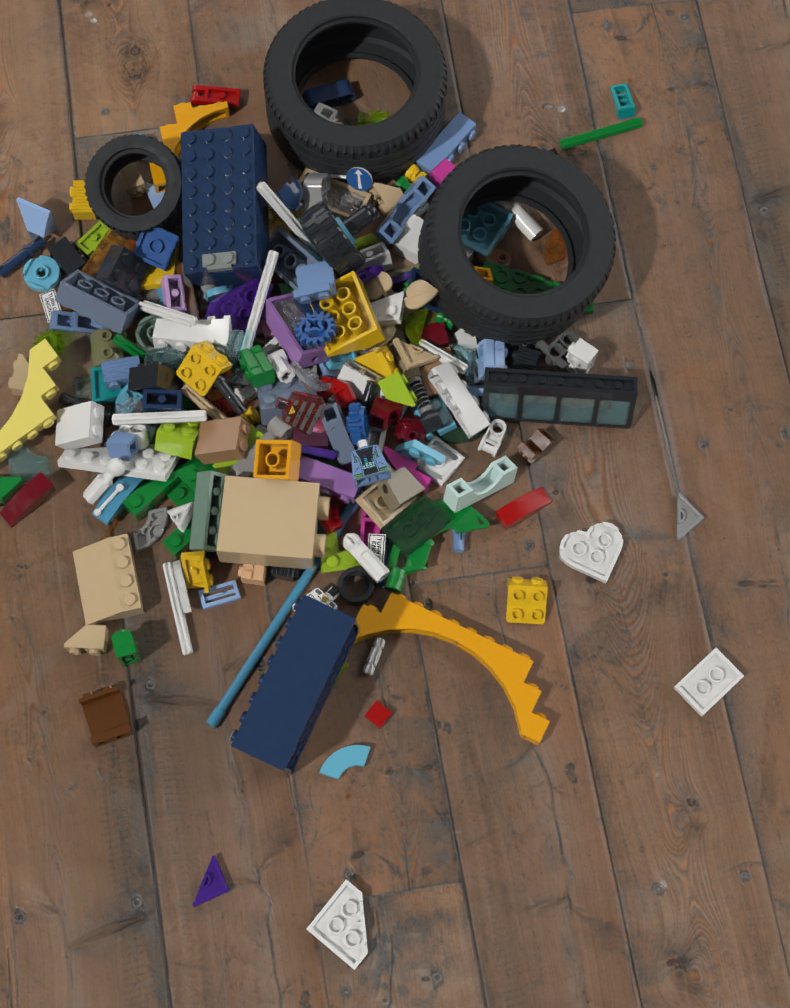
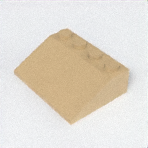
M128 534L109 537L73 551L86 625L144 614L136 566Z

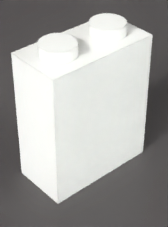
M88 401L59 409L57 411L55 446L68 450L102 443L104 406Z

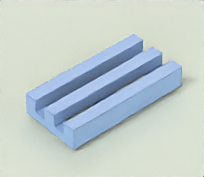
M236 580L210 587L209 593L234 587V589L204 597L203 595L208 594L205 593V589L198 590L203 610L241 600ZM236 593V595H234V596H230V597H227V598H224V599H220V600H217V601H213V602H210V603H207V604L205 603V602H207V601H211V600H214V599H218V598H221V597L228 596V595H231V594Z

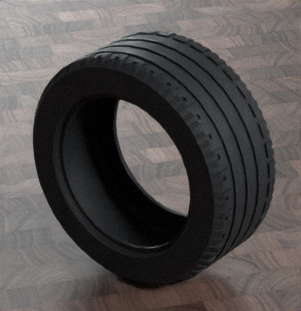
M321 0L318 3L312 4L311 7L307 6L304 10L299 11V14L292 16L287 21V24H284L277 32V35H275L270 44L264 62L263 84L266 113L270 132L277 146H279L285 157H288V160L303 172L305 168H308L318 173L347 175V172L353 167H360L371 174L372 184L375 182L383 184L385 181L399 178V175H404L427 152L442 129L448 78L447 65L442 48H440V44L435 35H433V32L426 24H423L421 19H418L415 14H412L411 11L406 10L404 7H399L396 3L392 4L391 1ZM344 59H366L383 64L393 70L406 83L411 95L401 109L385 120L364 126H348L331 122L316 114L304 102L300 93L309 78L324 66ZM333 178L348 184L347 179Z
M511 144L510 146H495L494 149L482 150L478 154L475 153L466 158L464 162L459 163L444 178L442 184L439 185L426 213L418 240V263L420 264L421 278L439 291L432 299L435 306L440 308L439 311L446 319L449 318L453 325L465 330L464 332L470 336L479 337V340L493 339L494 341L505 342V345L509 344V346H519L522 344L526 346L536 344L540 340L546 341L553 336L561 334L566 328L571 327L601 292L609 278V273L614 263L613 258L616 252L614 220L612 213L609 212L610 207L607 205L606 199L603 198V193L598 189L599 187L594 185L593 180L588 177L586 172L583 173L580 167H577L573 162H569L567 158L561 157L560 154L556 155L553 151H547L544 148L531 147V145ZM496 201L519 202L540 211L556 226L565 242L568 255V269L565 281L551 290L536 294L512 293L491 284L474 269L468 260L461 239L462 219L477 207Z

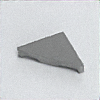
M681 493L677 495L676 540L678 542L705 518Z

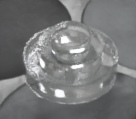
M135 397L123 399L117 407V414L145 413L142 409V401Z

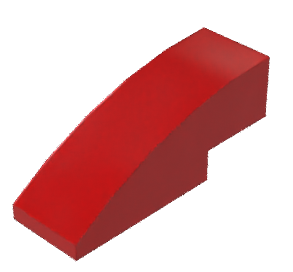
M539 487L496 511L495 516L504 529L508 530L545 508L552 501L543 488Z

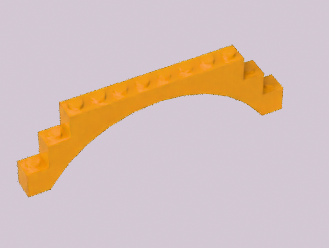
M391 592L381 613L378 612L379 609L375 606L363 604L356 617L360 631L354 644L367 638L385 634L413 633L435 637L456 645L474 656L485 666L503 688L513 708L520 737L537 746L540 744L550 721L546 720L547 717L539 712H536V714L532 713L542 691L533 683H524L534 662L530 660V656L524 653L518 654L506 644L501 646L495 643L493 638L477 634V631L471 627L464 628L459 625L458 621L452 618L448 620L441 617L442 614L436 610L429 611L424 608L423 604L417 601L406 600L407 597L401 593L394 594Z

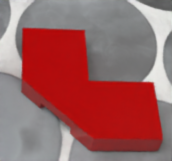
M324 376L314 384L319 402H324L334 395L341 409H345L350 403L357 400L348 382Z

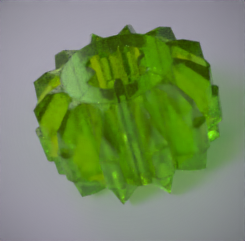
M46 329L44 334L39 331L40 337H34L35 343H33V347L46 339L57 355L58 353H64L63 347H65V342L63 341V336L58 334L55 329L51 333L49 329Z

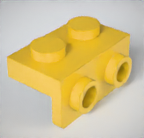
M205 551L181 553L187 589L204 587L205 593H209L210 586H213V575L209 574L210 559L206 558Z

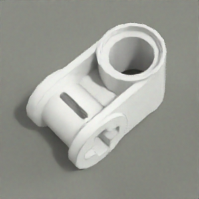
M495 419L490 423L486 434L479 444L478 451L483 450L492 454V457H496L506 432V424L503 420ZM499 427L502 429V432L496 433L493 431V428Z
M120 425L119 432L136 435L138 450L149 446L145 425Z

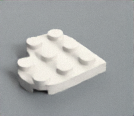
M608 522L592 525L587 532L580 530L566 534L561 540L559 558L570 568L606 584L623 546L622 535L618 527Z

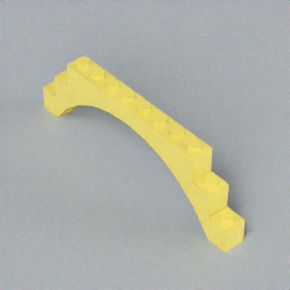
M46 339L29 350L28 376L22 397L12 416L0 430V462L4 461L12 451L19 450L24 442L37 437L38 432L42 429L51 427L57 419L45 403V400L55 397L60 389L47 372L55 370L62 360Z

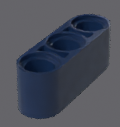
M348 79L311 88L302 94L304 102L313 111L319 102L333 108L350 103L356 98L351 82Z

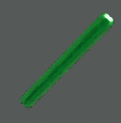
M641 117L612 124L560 139L559 145L561 149L571 148L641 128L643 121Z

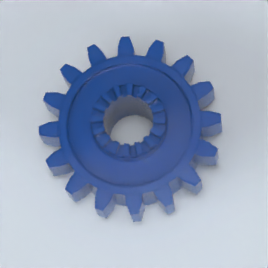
M360 402L350 403L349 416H346V422H348L346 423L348 425L346 428L347 432L351 433L353 445H357L359 440L369 438L368 414L366 407H362Z

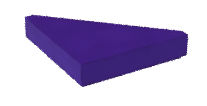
M215 855L212 856L193 903L194 907L230 892Z

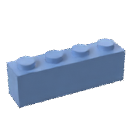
M459 112L437 136L427 152L416 161V165L420 167L422 172L425 171L429 174L430 177V171L443 159L446 158L452 163L455 155L458 152L461 153L466 143L475 137L477 133L476 123Z

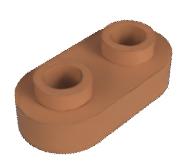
M494 248L487 258L476 253V260L480 264H483V258H485L489 262L506 265L505 267L507 268L511 265V255L504 250Z

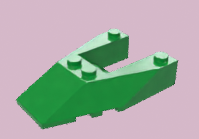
M194 457L175 466L166 482L150 480L136 489L122 503L125 509L139 522L148 514L149 510L154 509L166 497L177 507L194 502L197 472L218 471L212 466L214 463L204 465L197 457ZM192 518L184 532L176 528L162 541L164 548L176 560L181 559V553L190 550Z

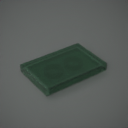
M425 494L381 529L407 557L451 522V518Z

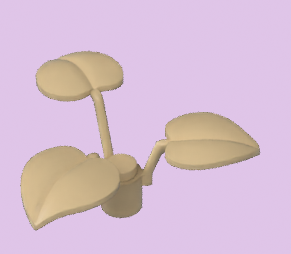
M382 271L378 276L367 281L364 287L369 299L377 300L382 295L388 297L386 292L392 288L393 281L387 273ZM417 280L411 283L406 290L407 297L404 298L405 307L401 325L407 326L412 322L413 316L410 309H418L424 306L439 291L424 280ZM395 325L380 326L385 340L372 346L373 350L385 345L394 337L396 333Z

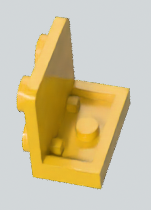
M204 340L193 344L177 369L176 374L200 396H205L218 376L229 371L233 364L228 361L225 355L216 351L211 343Z
M387 345L360 355L354 360V362L383 378L397 371L401 375V371L396 366L393 354L389 351Z
M520 576L507 578L506 621L509 623L544 624L548 591L546 580L539 577H533L530 580Z

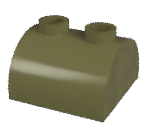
M110 328L99 329L91 333L92 367H101V362L130 357L128 352L112 342L114 336L120 333H115ZM126 331L120 334L126 339H128V334Z

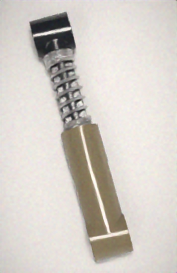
M396 324V333L387 344L401 374L404 373L409 382L406 385L413 390L418 399L415 402L418 410H420L419 418L426 434H429L444 427L437 409L435 410L433 405L430 404L429 396H426L427 392L424 391L425 387H422V375L419 368L407 371L393 344L394 338L407 343L400 325Z

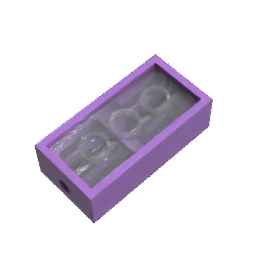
M293 293L265 300L261 316L296 369L329 360L330 357L327 356L322 345H319L318 349H315V346L308 349L307 344L302 346L301 342H298L294 330L297 328L296 322H301L300 317H306L294 303Z

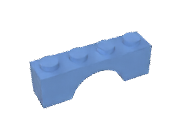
M423 175L417 177L376 228L373 235L381 242L383 241L385 245L393 244L404 230L403 227L410 216L429 198L436 187Z

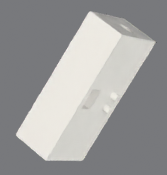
M412 214L405 223L404 230L393 242V251L410 262L417 264L418 240L424 220ZM463 245L464 251L471 263L474 251Z

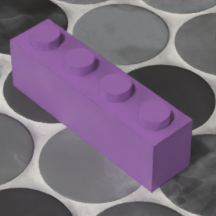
M301 455L299 482L320 483V493L322 495L337 497L339 501L349 504V502L355 503L361 487H355L352 473Z

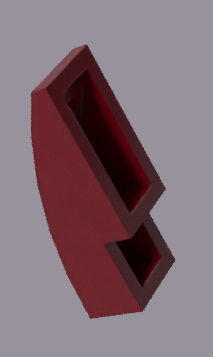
M41 471L10 499L0 511V515L11 528L42 505L41 501L56 490L54 485Z

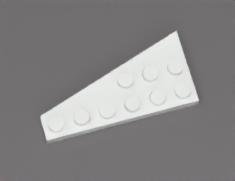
M149 444L147 448L138 450L130 461L123 460L125 462V472L121 476L166 482L181 457L156 451L155 444ZM106 447L64 450L57 462L58 467L105 473L107 471V463L112 458L109 457Z

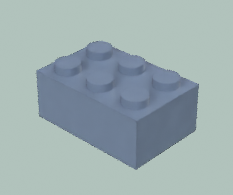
M313 376L293 378L287 384L275 380L272 384H264V386L256 388L262 426L268 425L276 415H279L284 420H286L287 416H290L292 418H290L289 422H294L297 416L296 413L299 412L303 402H307L300 418L298 416L296 421L298 419L299 421L304 420L306 415L304 413H307L311 403L316 404L309 419L314 418L313 416H315L319 408ZM299 400L296 413L289 414L294 401ZM279 401L287 403L284 410L277 408Z

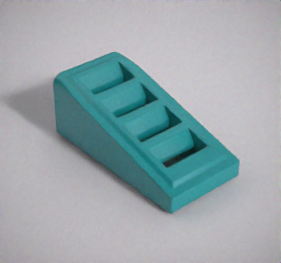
M627 83L610 86L618 120L633 118L635 116V105Z

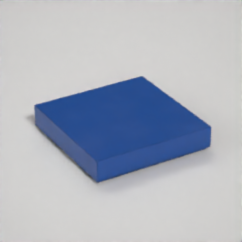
M157 227L152 232L147 231L146 234L141 232L133 253L143 259L144 262L166 271L180 236L160 227Z

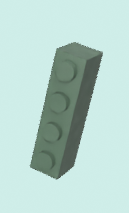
M216 471L197 472L190 550L216 552L225 476H227L225 473Z

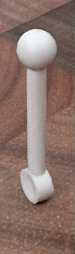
M118 484L116 486V490L99 507V509L94 510V515L100 516L101 511L118 494V492H122L124 490V486L122 484Z

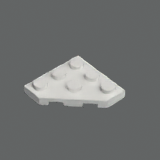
M345 880L307 927V930L354 970L368 954L362 892L348 880Z

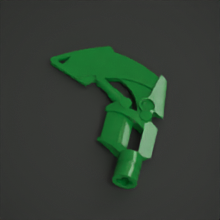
M443 500L407 506L394 535L402 536H400V541L393 544L387 563L390 574L388 575L385 590L394 594L401 593L406 576L427 569L425 567L431 546H434L432 537L454 529L456 534L486 529L490 526L489 522L470 505L456 513ZM478 519H480L484 524L479 525ZM434 521L445 523L436 528L433 527L427 531L419 532L423 527ZM410 550L405 567H397L401 552Z

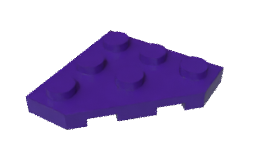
M253 278L210 301L204 320H207L208 316L223 319L224 316L230 315L232 330L245 334L260 279ZM270 283V286H269V290H268L266 299H268V298L270 297L271 291H272L273 286H274V285L271 284V283ZM262 316L260 317V321H259V324H258V327H257V331H258L260 322H261V320H262Z

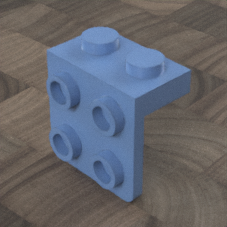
M325 261L301 266L296 269L298 290H294L293 295L300 304H309L314 301L326 300L337 296L333 268Z

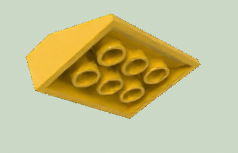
M355 271L336 279L337 296L320 300L319 302L320 307L325 312H328L331 318H334L337 331H335L336 337H331V343L325 342L324 349L328 357L367 349L385 340L363 282ZM324 303L330 304L328 307H323Z

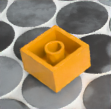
M256 439L253 478L298 481L302 444L293 440Z

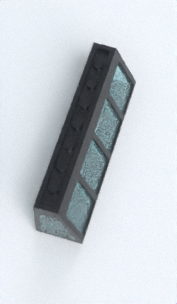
M485 367L482 381L481 411H485L490 420L501 419L503 421L630 429L638 395V377Z

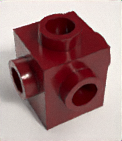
M415 415L402 418L398 423L394 424L396 429L394 434L398 442L405 443L414 439L419 441L426 437L421 421Z

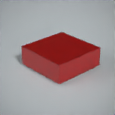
M376 700L364 717L380 729L392 712Z

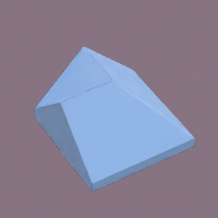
M19 197L16 199L31 239L38 236L46 237L57 230L50 210Z

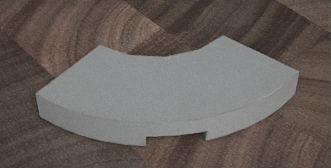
M167 507L149 510L145 525L140 530L133 532L137 553L150 548L162 537L168 523Z

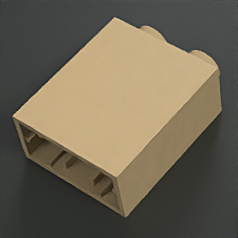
M225 476L216 549L219 561L313 570L314 558H325L327 535L317 534L318 520L328 521L330 497H321L320 483Z

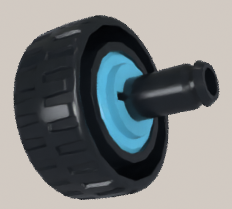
M320 201L300 215L298 221L316 250L340 278L352 271L356 272L365 264V258L355 245L357 241L353 236L374 222L375 218L379 217L380 214L373 204L369 202L367 206H362L342 221L339 216H334L324 202Z

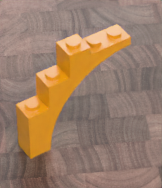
M227 101L205 106L200 105L192 108L191 102L173 105L177 124H167L160 127L163 144L168 146L178 157L181 151V132L201 130L215 121L230 117ZM149 162L155 192H165L166 179L162 168Z

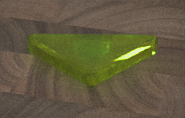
M427 308L404 315L402 324H399L413 345H419L428 313Z

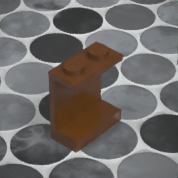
M109 685L102 688L100 692H89L84 694L83 698L78 699L83 707L91 733L90 739L95 748L134 734L118 686Z

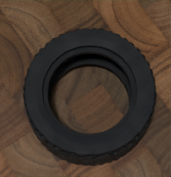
M129 134L111 139V141L106 142L104 146H101L96 151L85 173L84 188L86 189L85 195L87 196L86 199L89 202L90 208L103 224L119 236L137 241L141 232L146 234L147 231L152 232L157 227L170 232L180 224L179 222L182 220V163L168 146L151 136ZM140 161L151 162L161 167L166 179V189L161 202L153 210L143 215L131 216L117 211L112 201L111 191L113 181L120 170L131 163Z

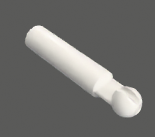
M494 202L497 206L514 214L512 222L531 242L543 232L544 229L519 202Z

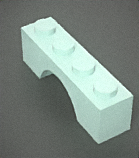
M505 455L491 462L487 470L477 479L465 482L462 478H459L446 485L443 501L456 513L514 483L518 467Z

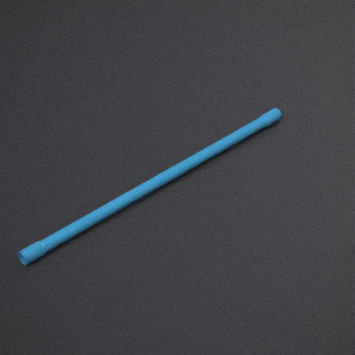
M356 501L354 504L349 502L344 507L340 515L343 526L335 531L337 538L350 517L359 507ZM314 558L313 570L305 569L220 703L214 708L206 721L211 727L216 729L224 717L229 705L291 611L292 605L296 603L320 566L319 558Z

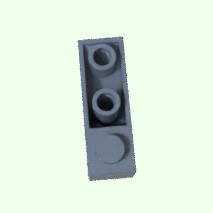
M334 402L324 406L320 416L331 445L336 452L339 464L343 466L352 462L351 452L355 450L350 433L347 432L342 409Z

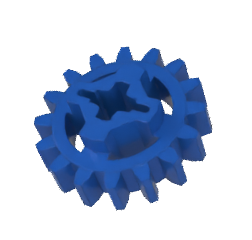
M314 311L313 315L306 313V318L300 317L301 322H296L297 328L294 330L297 340L301 342L302 346L307 344L308 349L312 346L318 349L319 345L325 347V342L331 343V337H336L335 331H337L335 320L331 318L329 313L325 315L324 311H321L320 314Z

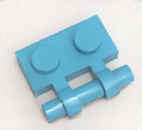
M439 396L430 400V404L433 405L435 410L437 409L444 427L435 431H438L441 436L457 428L442 398ZM416 406L412 409L414 415L420 420V410H418V406ZM425 432L427 440L434 438L433 432L429 434Z

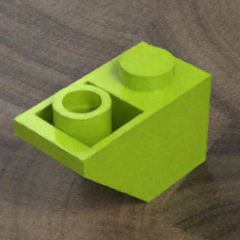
M399 371L378 381L386 399L411 407L417 406L415 401L418 399L413 390L409 392L406 386L409 382L404 373L400 375Z

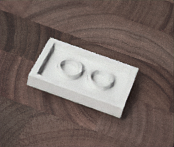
M715 648L675 685L674 689L702 717L744 675Z

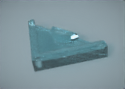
M456 343L449 344L457 359L468 364V369L464 373L467 385H474L476 351Z

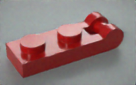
M204 85L192 86L193 96H191L190 102L194 106L227 101L228 107L239 108L241 89Z

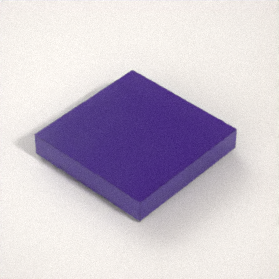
M301 445V455L318 460L336 458L335 451Z

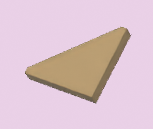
M398 338L393 339V344L407 371L438 361L439 359L438 354L433 355L411 343L409 345L399 341Z

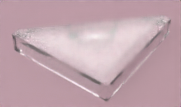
M296 360L289 364L308 393L326 391L332 387L331 383H324L319 380V376L311 370L301 368Z

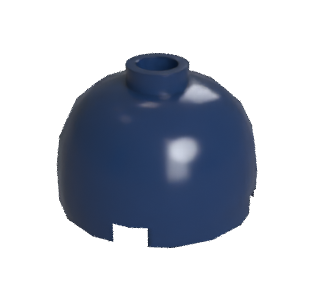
M294 176L290 178L293 182L291 184L287 182L276 194L290 212L292 210L297 211L303 205L301 200L304 197V189Z

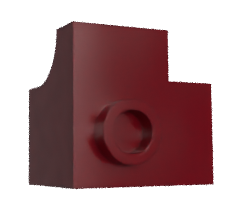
M375 397L369 415V426L386 430L389 423L400 420L403 404Z

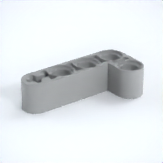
M310 173L304 179L305 211L320 201L327 205L326 192L331 186V176L329 173Z
M276 415L268 423V432L260 440H292L294 437L293 427L279 415ZM256 444L245 454V459L239 460L230 469L229 476L253 478Z

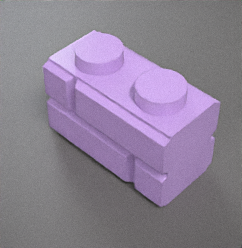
M164 275L161 280L163 306L186 313L182 275Z

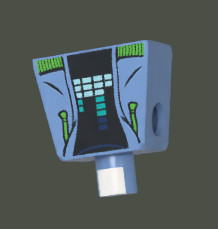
M359 440L357 442L358 450L351 452L355 487L358 488L391 479L389 466L378 445L369 446L368 440Z

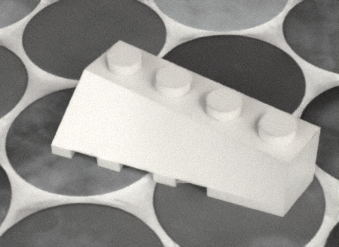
M208 316L207 320H198L196 317L195 322L197 323L195 326L192 325V327L165 318L156 319L152 336L154 348L189 352L193 344L205 340L211 343L220 354L229 356L233 339L231 316H224L223 319Z
M447 361L431 369L427 377L470 439L490 425V418L485 411L482 412L479 408L477 398L474 395L471 396L468 392L469 387L467 383L458 377L457 368L453 364L450 365Z

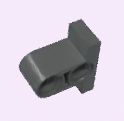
M565 331L549 346L543 340L536 343L535 350L541 352L540 357L556 372H565L568 364L564 359L571 344H566L564 341L577 342V336L572 331ZM551 352H556L559 356H553Z

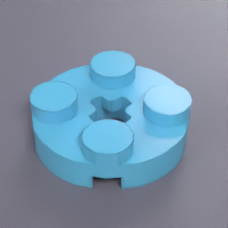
M42 255L34 260L33 258L25 264L23 276L29 288L38 292H47L59 283L61 270L53 258ZM44 270L46 275L39 277L38 272L42 273Z

